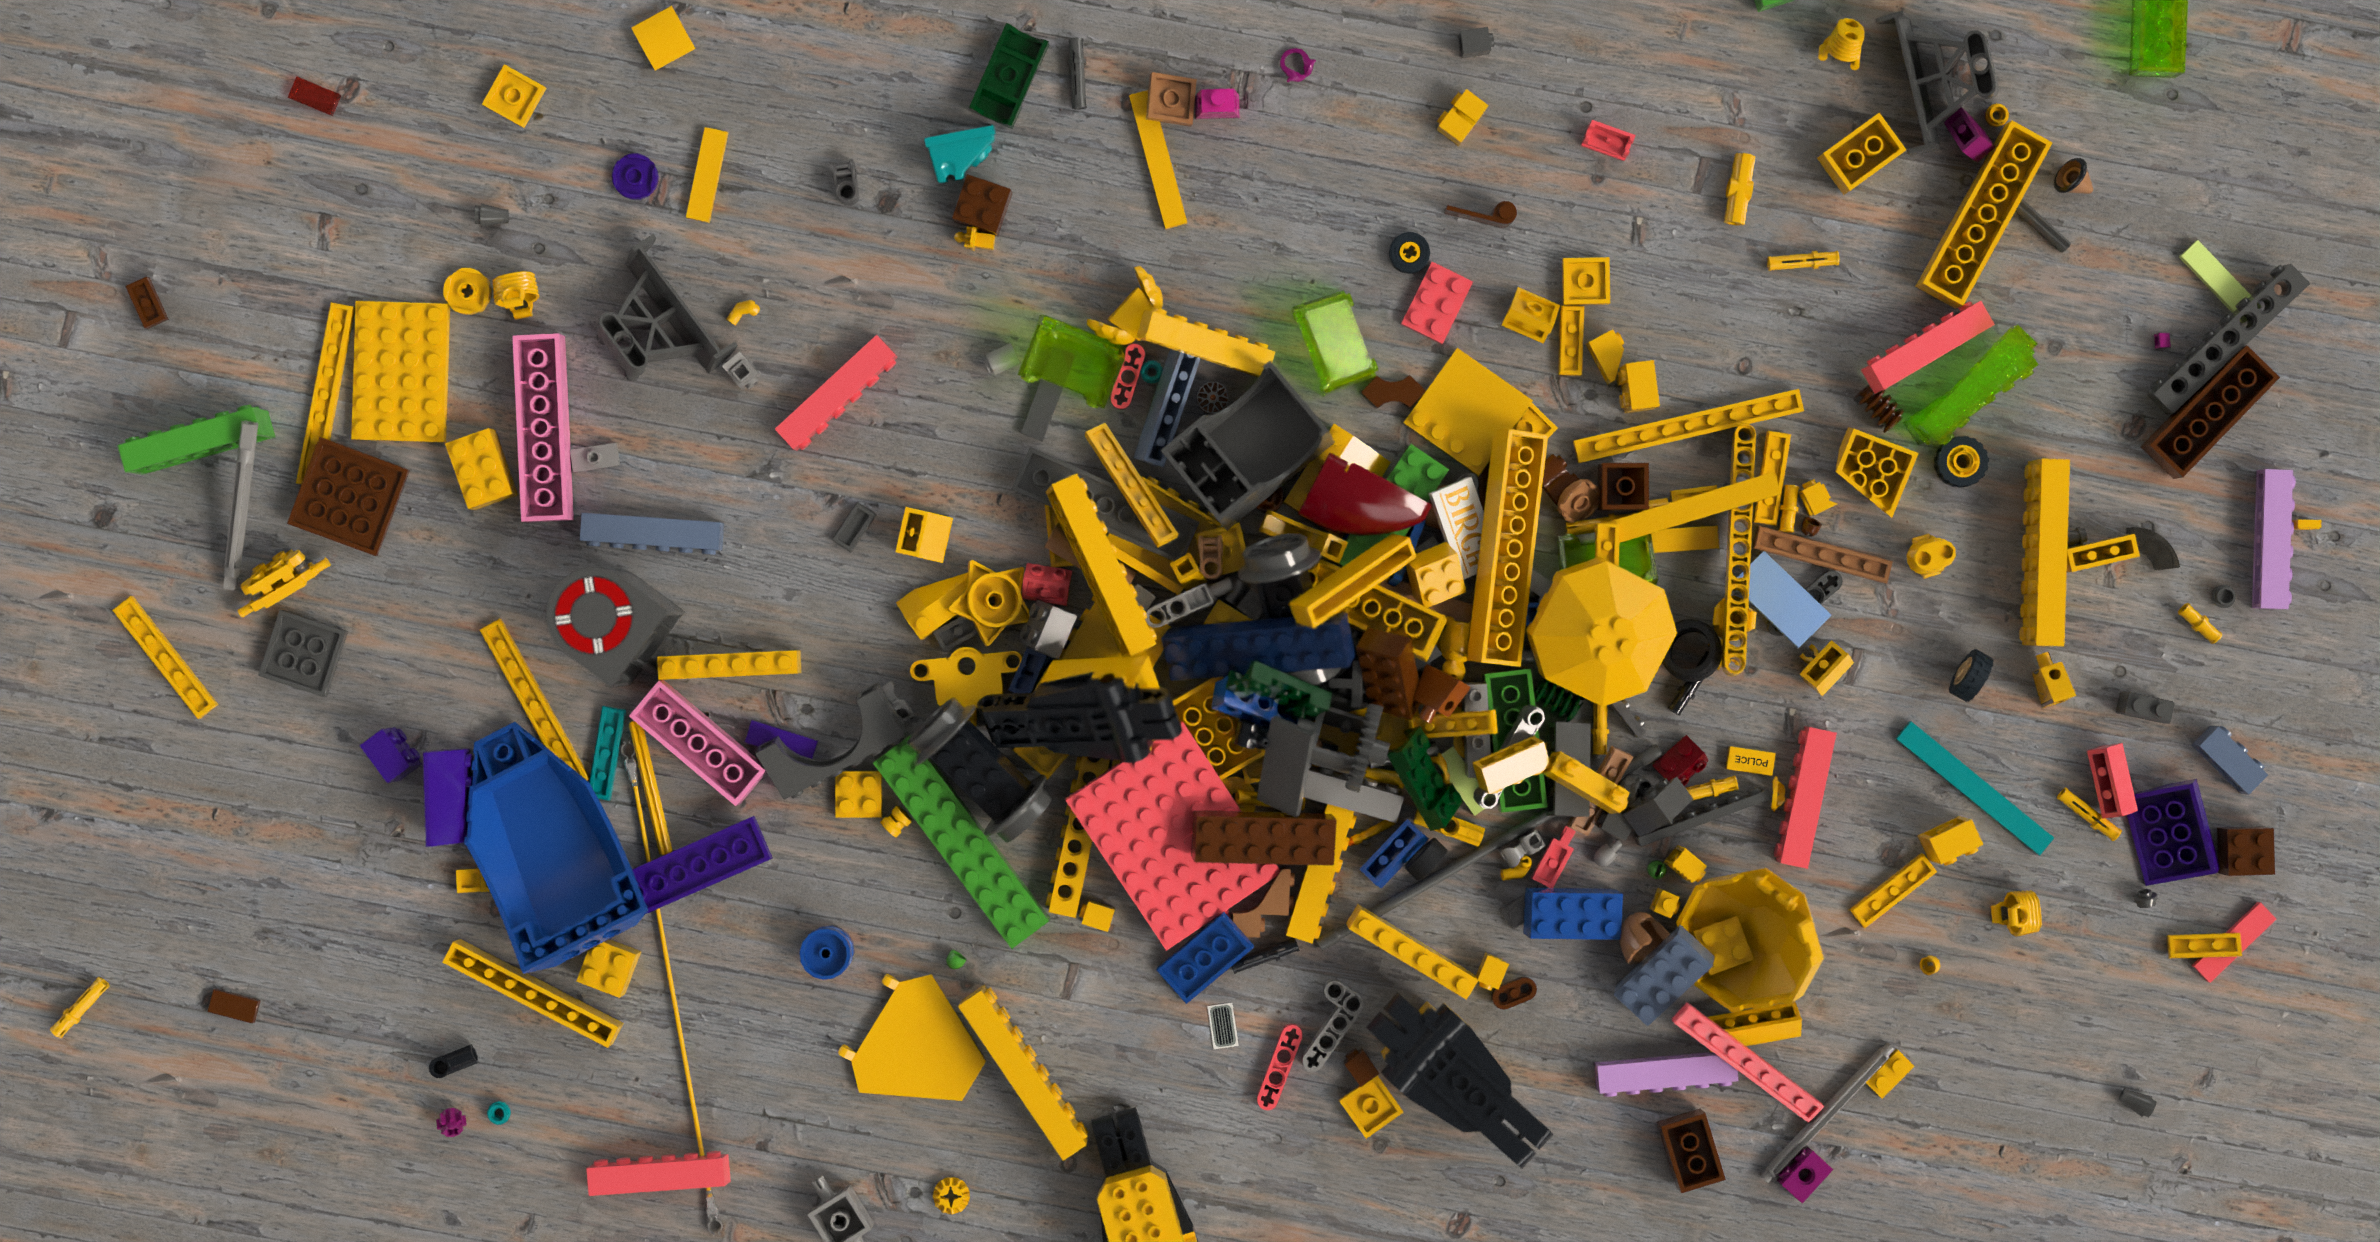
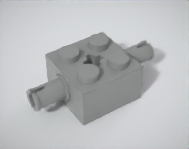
M824 1175L812 1181L811 1185L815 1188L821 1201L818 1205L811 1208L807 1215L824 1242H864L862 1239L863 1234L870 1231L875 1223L852 1186L848 1185L836 1193L832 1191ZM838 1216H840V1217H843V1216H844V1217H845V1221H843V1220L838 1221V1220H837Z

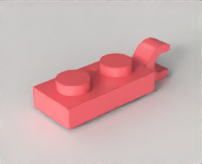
M1565 825L1559 840L1552 837L1531 876L1533 880L1549 888L1555 886L1574 850L1573 847L1569 846V843L1576 831Z

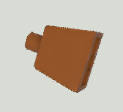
M1426 664L1414 695V700L1424 705L1418 718L1431 724L1437 712L1449 717L1471 687Z

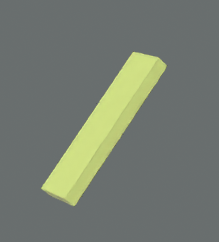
M2199 240L2191 244L2179 256L2232 313L2237 310L2235 306L2243 298L2251 296ZM2257 302V308L2260 309L2262 306ZM2242 316L2240 318L2241 323H2245L2247 321V318L2245 316Z

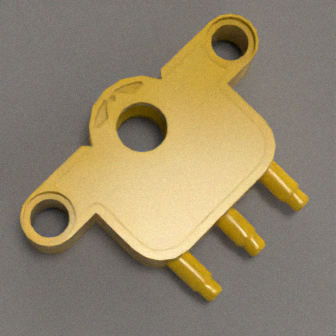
M963 647L954 651L947 658L915 661L910 667V674L917 681L934 680L936 701L939 706H942L954 697L963 707L974 704L978 708L977 702L982 697L991 694H1004L1003 673L1015 672L1019 665L1016 668L1009 667L1007 659L1010 655H1016L1021 662L1023 655L1017 651L982 654L980 650L974 647ZM964 657H970L975 662V670L970 675H965L960 671L959 663ZM919 664L927 667V674L924 677H919L915 672ZM976 708L969 717V720L975 726H977Z

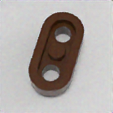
M1529 977L1517 978L1500 985L1499 990L1495 988L1491 995L1492 1002L1499 1009H1509L1531 1000L1536 995L1537 986ZM1527 984L1528 990L1521 992V985ZM1501 993H1506V1000H1499V995Z

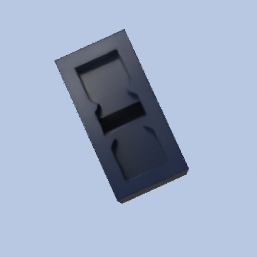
M1026 648L1009 691L1013 693H1034L1044 672L1054 659Z

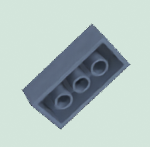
M1679 925L1616 985L1614 996L1645 1025L1649 1026L1713 966L1715 956L1682 925Z

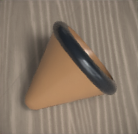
M2071 159L2058 170L2054 179L2056 191L2059 193L2083 194L2093 192V185L2087 170V163L2084 159Z

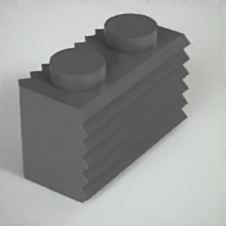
M2122 691L2119 695L2116 713L2170 724L2175 703L2169 700Z

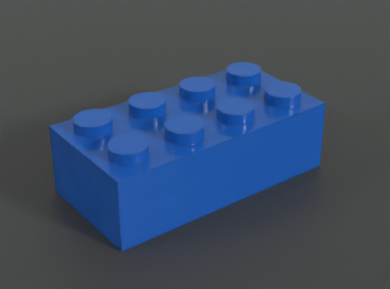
M1525 888L1523 934L1530 939L1621 940L1623 893L1616 889Z

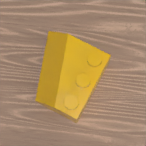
M1848 427L1839 448L1835 472L1892 518L1919 453Z

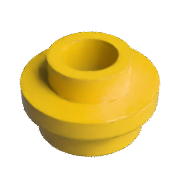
M1992 104L1985 112L1986 122L1993 127L2004 125L2009 118V112L2002 104ZM1993 112L1999 114L1998 120L1993 118Z

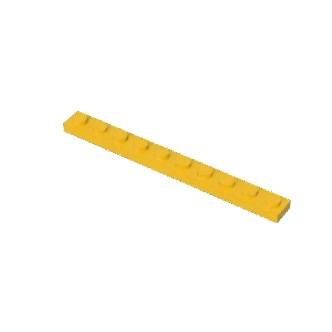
M1795 389L1574 440L1573 445L1577 462L1583 463L1735 428L1741 424H1752L1804 411L1800 390Z

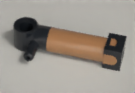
M1239 719L1232 743L1244 748L1266 750L1270 745L1268 740L1269 728ZM1318 738L1316 747L1336 753L1339 747L1334 742Z

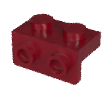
M1685 735L1652 766L1664 779L1667 778L1669 781L1678 777L1685 786L1691 776L1701 772L1706 767L1709 760L1706 754Z

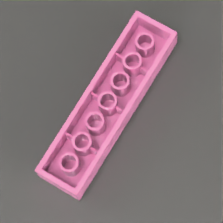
M559 333L515 335L512 338L521 522L573 521L565 336Z

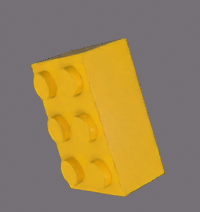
M1878 113L1817 157V159L1842 194L1845 195L1905 152L1906 148L1882 115Z
M487 428L445 443L468 509L478 510L518 495L496 430Z

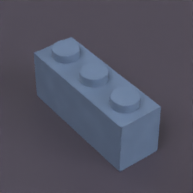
M2210 725L2192 746L2240 794L2249 795L2268 776L2263 770L2265 768L2264 765L2257 759H2252L2247 754L2248 750L2239 742L2235 743L2230 738L2232 734L2225 727Z

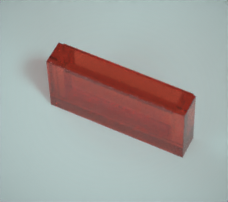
M296 76L288 98L333 117L341 95Z

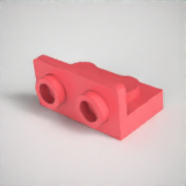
M1027 563L1023 577L1022 599L1034 601L1039 599L1046 603L1067 606L1072 571Z

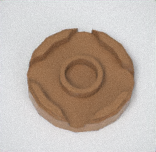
M1580 479L1570 484L1560 495L1558 501V512L1570 523H1575L1574 521L1586 520L1599 505L1600 490L1598 486L1588 479Z

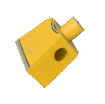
M2049 652L2036 655L2039 669L2032 672V676L2042 708L2056 705L2075 697V691L2063 663L2053 664Z

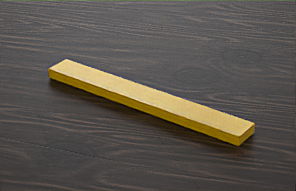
M330 302L296 484H302L319 437L328 440L331 438L355 313V307Z
M1771 472L1606 523H1620L1619 543L1774 497L1780 495L1781 492L1775 472Z
M498 619L480 629L481 634L543 745L589 781L590 777L503 620Z

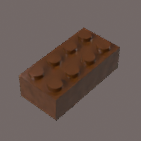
M1368 627L1356 646L1368 705L1382 706L1383 713L1411 720L1421 704L1414 700L1419 678L1411 638Z

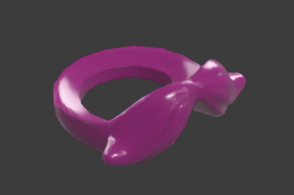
M1293 48L1285 51L1282 55L1280 68L1287 75V82H1300L1312 73L1316 60L1310 59L1302 49ZM1291 53H1298L1302 56L1305 71L1303 75L1285 65V59Z

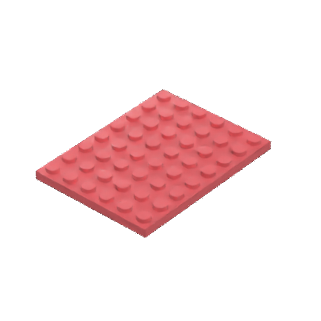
M1180 721L1183 730L1178 737L1171 740H1154L1151 745L1150 754L1143 760L1135 763H1124L1121 761L1065 798L1166 951L1219 916L1223 911L1225 912L1277 877L1280 873V869L1276 864L1197 863L1192 859L1193 810H1241L1183 721Z

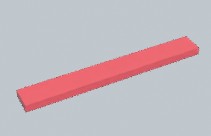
M1686 1002L1672 1018L1674 1024L1806 1122L1810 1123L1824 1108L1822 1102Z

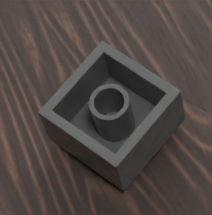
M1037 599L1036 603L1030 608V617L1027 624L1021 629L1019 642L1059 659L1077 616Z
M1678 777L1669 781L1665 778L1657 783L1655 788L1649 786L1640 793L1642 797H1638L1635 801L1628 804L1630 808L1623 815L1637 835L1641 837L1671 822L1693 798Z

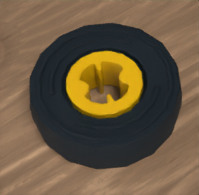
M1401 233L1394 238L1390 245V262L1394 268L1402 273H1416L1423 269L1429 261V244L1418 233ZM1409 247L1414 248L1413 252H1416V256H1411L1408 259L1405 257L1406 253L1403 254V250H1408Z

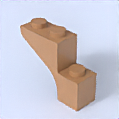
M1282 867L1280 869V873L1274 878L1263 898L1255 907L1245 911H1233L1232 921L1246 937L1260 938V932H1265V918H1261V915L1289 916V910H1293L1294 896H1290V887H1294L1295 873H1290V867Z

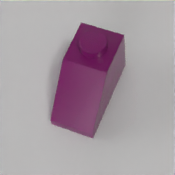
M1960 107L1943 122L1961 151L1978 163L1995 148L1987 133L1963 107Z

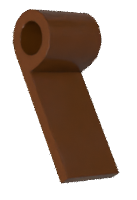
M1502 201L1495 206L1491 216L1449 205L1445 208L1444 214L1505 228L1515 220L1517 209L1513 203Z

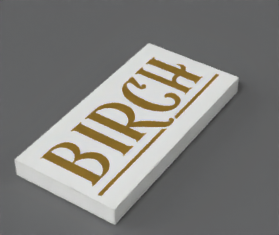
M1466 477L1429 493L1444 541L1458 553L1463 580L1477 574L1484 516L1472 477Z

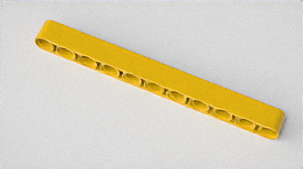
M1750 424L1739 425L1732 436L1730 485L1737 483V477H1744L1746 480L1754 478L1756 431ZM1746 432L1750 439L1743 441L1739 438L1738 433ZM1737 455H1746L1749 462L1745 464L1740 463ZM1753 503L1747 504L1745 509L1737 507L1729 510L1722 670L1727 676L1731 677L1739 675L1746 666ZM1742 522L1746 530L1738 532L1734 528V523ZM1741 545L1744 548V554L1737 555L1733 551V546ZM1740 568L1743 571V577L1736 578L1732 574V569ZM1734 590L1741 592L1742 600L1735 601L1731 597V592ZM1736 613L1740 615L1741 623L1734 624L1730 620V614ZM1735 636L1739 638L1740 646H1731L1729 637ZM1734 659L1738 661L1739 670H1731L1728 666V660Z

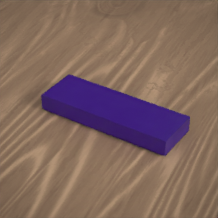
M751 720L745 739L746 743L760 746L779 736L783 743L801 756L813 759L818 740Z

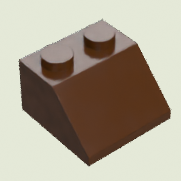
M1649 463L1598 464V488L1600 490L1598 511L1649 509Z

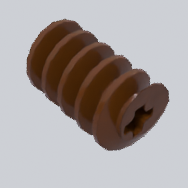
M1867 385L1854 398L1861 397L1859 405L1868 404L1864 411L1873 410L1874 412L1870 418L1879 417L1877 426L1885 424L1883 432L1886 433L1903 418L1901 416L1904 410L1902 408L1895 410L1898 403L1896 401L1889 403L1892 397L1890 394L1883 396L1885 390L1874 394L1870 385Z

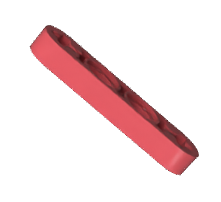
M1290 1023L1284 1026L1257 1095L1258 1105L1263 1110H1272L1279 1101L1302 1040L1301 1028L1296 1024ZM1292 1028L1296 1029L1295 1032L1298 1035L1297 1038L1293 1037L1290 1043L1291 1046H1295L1294 1049L1287 1045H1281L1282 1041L1287 1044L1288 1035L1286 1031L1291 1032ZM1279 1051H1289L1290 1059L1287 1062H1280L1277 1059ZM1274 1071L1282 1075V1080L1278 1084H1273L1269 1080V1075ZM1266 1084L1273 1089H1278V1092L1272 1091L1271 1099L1274 1101L1268 1102L1267 1105L1264 1104V1100L1261 1098L1268 1094L1269 1088H1264Z

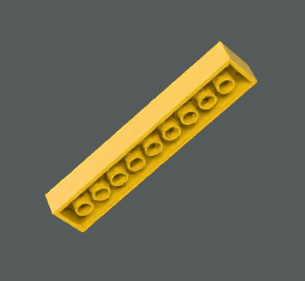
M1494 429L1467 661L1521 667L1548 435L1512 429Z

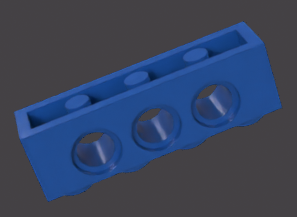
M1228 676L1215 682L1212 709L1270 728L1271 718L1274 716H1278L1296 725L1298 724V721L1292 719V716L1283 713L1285 705L1275 703L1274 699L1258 696L1255 693L1247 697H1238L1234 692L1226 689Z

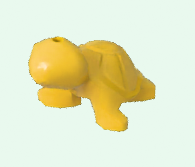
M1447 616L1446 628L1441 635L1440 641L1436 643L1442 656L1446 659L1441 671L1458 680H1462L1466 672L1464 662L1467 661L1471 621L1469 623L1458 622L1452 616Z

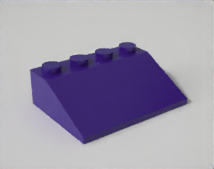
M470 748L423 752L426 847L464 843V838L467 837L468 798L473 780L470 767H472V762L474 761Z
M2197 779L2176 782L2134 793L2138 811L2128 814L2127 817L2145 886L2216 874L2219 871L2220 865Z

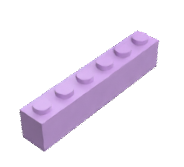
M2256 470L2252 608L2289 609V604L2292 600L2289 582L2292 580L2293 575L2290 568V559L2293 556L2291 535L2294 532L2292 512L2295 508L2292 492L2296 484L2293 470Z
M1713 1052L1594 1062L1596 1089L1604 1097L1617 1096V1092L1625 1091L1628 1095L1639 1094L1640 1090L1649 1089V1092L1656 1093L1662 1092L1663 1088L1672 1087V1090H1685L1686 1086L1695 1085V1088H1708L1709 1084L1718 1083V1086H1730L1732 1082L1739 1081L1738 1070Z

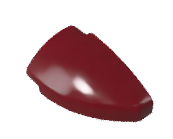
M1329 453L1298 513L1300 516L1332 531L1350 535L1372 536L1394 533L1423 522L1432 505L1356 463H1351L1346 472L1345 469L1349 462Z

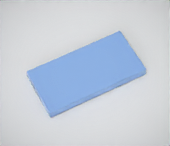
M1765 551L1750 564L1749 602L1792 644L1799 648L1832 615ZM1743 572L1737 578H1742Z

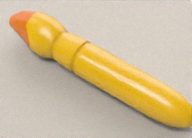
M1383 820L1360 834L1353 835L1349 840L1348 846L1359 845L1363 840L1379 834L1396 823Z

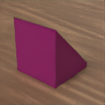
M2170 333L2154 334L2155 349L2171 348Z

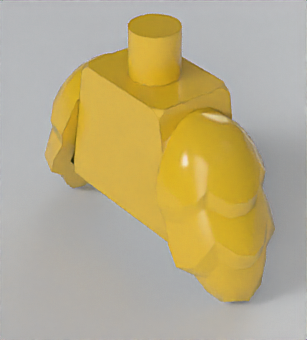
M1140 265L1134 267V271L1141 289L1136 287L1109 316L1107 321L1114 326L1097 320L1087 319L1086 325L1095 332L1096 336L1107 339L1109 343L1127 345L1135 340L1140 341L1141 339L1136 337L1144 310L1153 311V308L1162 309L1163 307L1160 287L1156 285L1153 276L1147 273Z

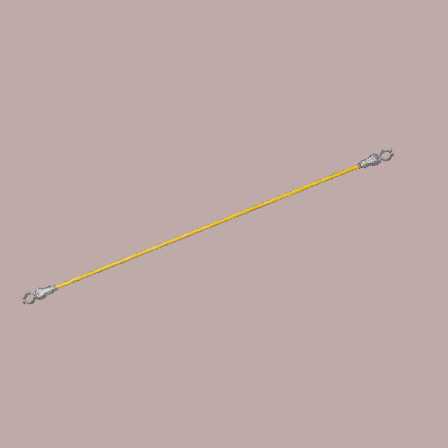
M623 741L624 745L621 748V753L627 757L624 761V766L634 790L646 862L648 863L651 861L638 792L639 777L637 770L639 766L637 759L633 755H631L632 759H628V756L623 753V747L626 745L625 741ZM659 908L655 911L700 1156H705ZM708 1187L705 1191L706 1216L711 1220L710 1222H712V1218H716V1221L721 1224L722 1230L723 1224L717 1219L720 1213L719 1206L716 1204L715 1195L711 1187ZM709 1223V1224H708V1230H709L710 1233L713 1234V1237H714L715 1232H713V1231L710 1229V1226H709L710 1223Z

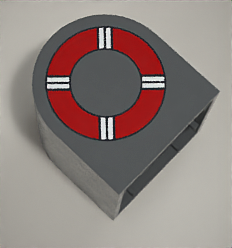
M585 568L569 574L554 588L547 604L546 621L549 633L555 644L565 654L612 688L630 686L643 666L637 659L647 663L685 611L632 573L615 569Z

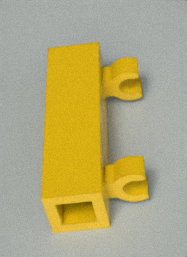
M1561 751L1551 753L1549 757L1551 767L1543 770L1542 774L1610 814L1621 813L1627 807V798L1630 792Z

